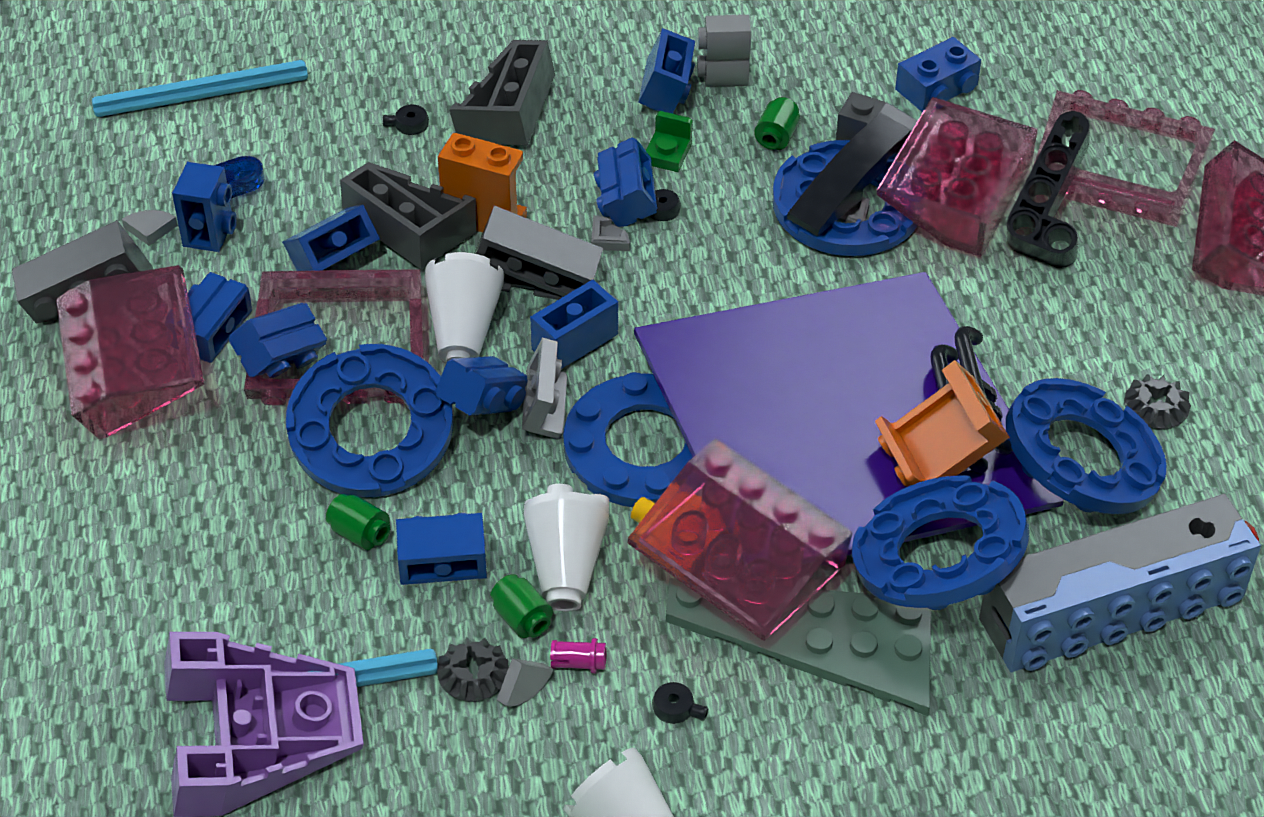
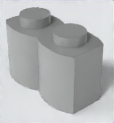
M749 15L705 16V26L698 27V49H704V54L697 55V76L704 77L705 87L748 86L751 51Z

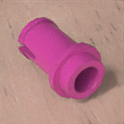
M592 638L591 643L552 640L550 660H553L551 661L552 669H590L592 674H596V670H605L606 643H598L597 638Z

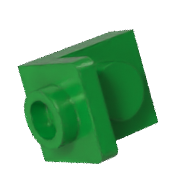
M658 111L655 117V133L646 149V152L651 157L653 167L679 172L692 145L693 120L691 118Z

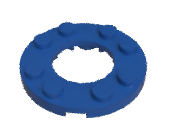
M850 140L817 143L809 146V152L797 158L793 155L782 164L774 179L773 209L782 227L804 245L835 255L865 256L897 246L906 240L917 228L922 217L924 205L923 184L914 168L908 169L897 160V154L894 153L888 158L885 171L871 182L884 197L885 204L882 211L873 213L869 220L861 222V219H857L855 223L836 221L819 236L812 234L787 219V214L812 181Z
M362 344L356 350L347 351L339 355L333 352L310 367L300 378L288 401L286 429L290 447L298 464L320 485L345 495L380 497L400 492L415 485L439 464L452 437V404L437 397L435 391L441 376L427 361L418 355L391 345ZM376 387L391 391L403 399L410 410L411 424L407 436L399 442L397 447L391 450L380 451L372 456H364L362 454L350 453L336 443L330 432V418L335 406L345 396L359 389Z
M632 372L607 380L586 392L570 410L563 432L565 459L571 472L575 473L593 494L605 495L609 498V502L633 508L641 497H646L660 506L675 490L681 489L693 494L701 488H707L687 443H685L682 452L671 461L658 466L641 467L622 461L612 454L606 444L605 435L610 424L615 420L623 418L626 413L635 410L637 412H640V410H655L674 418L653 374Z
M1049 378L1035 381L1024 387L1010 406L1005 425L1006 432L1010 437L1008 440L1011 442V448L1022 464V470L1027 476L1036 479L1046 489L1087 513L1127 514L1140 510L1151 502L1166 477L1167 465L1163 449L1157 437L1136 412L1128 406L1123 411L1114 401L1102 398L1106 393L1105 391L1075 380ZM1071 420L1081 422L1096 429L1116 449L1121 463L1119 471H1116L1114 475L1099 476L1095 470H1091L1087 474L1077 461L1068 457H1060V448L1053 446L1050 442L1048 435L1049 426L1055 421Z
M970 476L939 477L908 486L879 503L873 509L875 516L865 527L859 526L852 543V558L862 584L879 599L904 607L941 610L950 604L958 603L977 595L988 594L994 589L996 584L1010 574L1018 565L1027 549L1030 533L1029 524L1021 501L1004 485L993 480L989 485L972 482ZM948 517L964 518L976 523L983 531V537L977 540L974 545V552L968 558L966 554L962 555L961 562L951 567L941 569L935 564L932 565L933 570H924L919 564L913 562L904 563L900 558L899 550L905 538L916 528L930 521Z

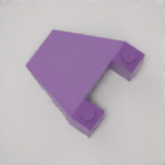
M169 632L164 662L166 701H212L215 746L176 747L171 775L173 817L223 816L361 750L364 741L355 669L298 654L296 659L271 652L272 646L256 643L254 648L229 641L230 635L219 632Z

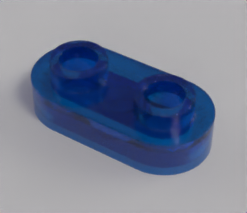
M240 156L214 165L224 167L227 184H230L232 187L231 199L260 188L265 180L261 161L252 156Z

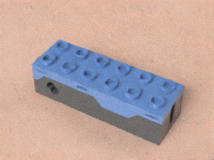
M1224 493L1022 557L1010 574L996 584L991 592L983 595L979 620L1010 673L1024 668L1028 671L1036 670L1045 665L1048 660L1064 655L1068 658L1076 657L1082 654L1088 647L1103 642L1107 645L1116 644L1128 634L1143 629L1146 632H1152L1161 628L1168 621L1180 617L1192 619L1200 615L1205 609L1220 604L1224 607L1236 604L1245 595L1261 544L1259 543V537L1255 528L1243 520Z

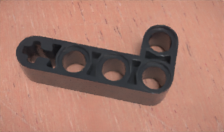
M1068 111L1058 117L1006 223L1008 245L1012 250L1059 268L1068 267L1073 264L1078 254L1077 231L1069 223L1054 217L1089 147L1090 125L1089 120L1084 114L1077 111ZM1066 137H1071L1069 147L1066 146ZM1052 163H1061L1065 166L1061 170H1051L1048 168ZM1036 195H1046L1049 197V200L1043 203H1037L1031 199ZM1021 227H1029L1034 230L1031 234L1024 236L1015 232ZM1056 241H1065L1069 246L1059 250L1051 247V244Z

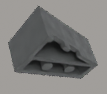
M512 40L488 66L489 74L481 82L475 81L469 87L470 94L461 104L455 102L449 109L455 133L502 145H528L555 77L548 40Z

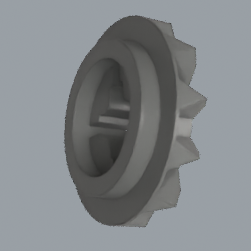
M1149 374L1142 381L1133 379L1130 388L1126 390L1124 398L1125 407H1130L1149 427L1157 429L1172 428L1181 424L1188 417L1191 408L1189 392L1181 390L1180 381L1167 382L1164 375L1159 379H1154ZM1161 396H1166L1165 402L1159 400L1156 403L1150 404L1151 397L1157 399Z
M466 637L462 644L453 645L450 643L447 652L439 656L438 680L442 688L454 698L463 701L484 700L501 690L509 668L508 659L503 655L500 645L492 646L486 638H483L480 642H472ZM469 657H473V661H476L477 666H479L477 679H473V674L467 668Z

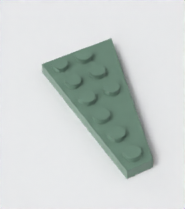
M669 578L666 606L667 623L712 639L722 638L741 645L742 650L756 655L761 652L780 659L781 664L843 686L850 684L874 693V697L887 702L894 700L914 707L913 711L926 716L929 715L931 609L891 604L870 593Z

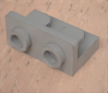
M542 337L526 370L528 382L525 387L526 396L523 406L522 430L559 439L564 430L567 374L561 371L562 360L557 359L558 342Z

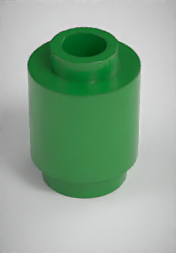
M786 97L776 98L767 104L754 130L755 138L762 146L777 150L787 147L800 121L797 104Z
M338 495L330 503L326 512V522L331 525L333 532L365 550H371L374 546L382 545L390 534L391 527L388 513L356 495Z
M510 574L500 579L494 585L490 594L493 600V607L518 637H538L549 628L553 609L527 579L519 578L516 574Z

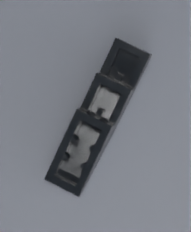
M880 113L860 130L826 165L789 210L787 219L812 234L819 236L861 201L864 188L885 171L888 158L909 142L911 129Z

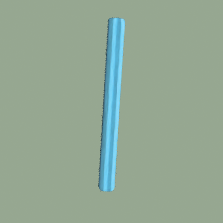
M303 60L107 94L92 98V106L95 116L102 117L306 80L308 77L307 67Z

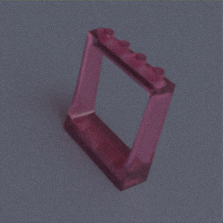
M1057 90L1035 162L1056 120L1061 114L1068 111H1077L1089 118L1196 145L1176 191L1169 192L1078 169L1064 199L1177 227L1211 145L1215 129L1202 126L1199 120L1190 116L1177 120L1165 117L1164 113L1157 108L1151 107L1140 111L1129 108L1128 104L1120 99H1111L1108 102L1093 99L1090 93L1083 90L1074 91L1072 94ZM1052 163L1048 166L1051 170H1061L1065 167L1057 163Z
M420 269L262 271L255 318L275 312L276 306L280 303L409 302L411 352L424 359L423 284ZM246 372L244 391L247 399H261V402L265 405H284L286 398H290L293 389L300 379H263V374L249 377ZM376 387L359 389L343 398V401L347 404H365L368 401V397H384V401L387 403H405L403 399L393 392Z

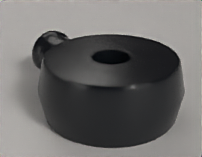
M414 104L399 108L395 115H383L384 127L396 126L399 132L406 135L422 133L426 130L429 123L426 110Z
M668 189L655 190L657 213L650 215V217L657 221H670L676 218L681 207L678 195Z
M669 682L661 685L656 690L652 699L655 715L666 723H681L690 716L704 721L708 714V707L696 704L690 689L681 683Z

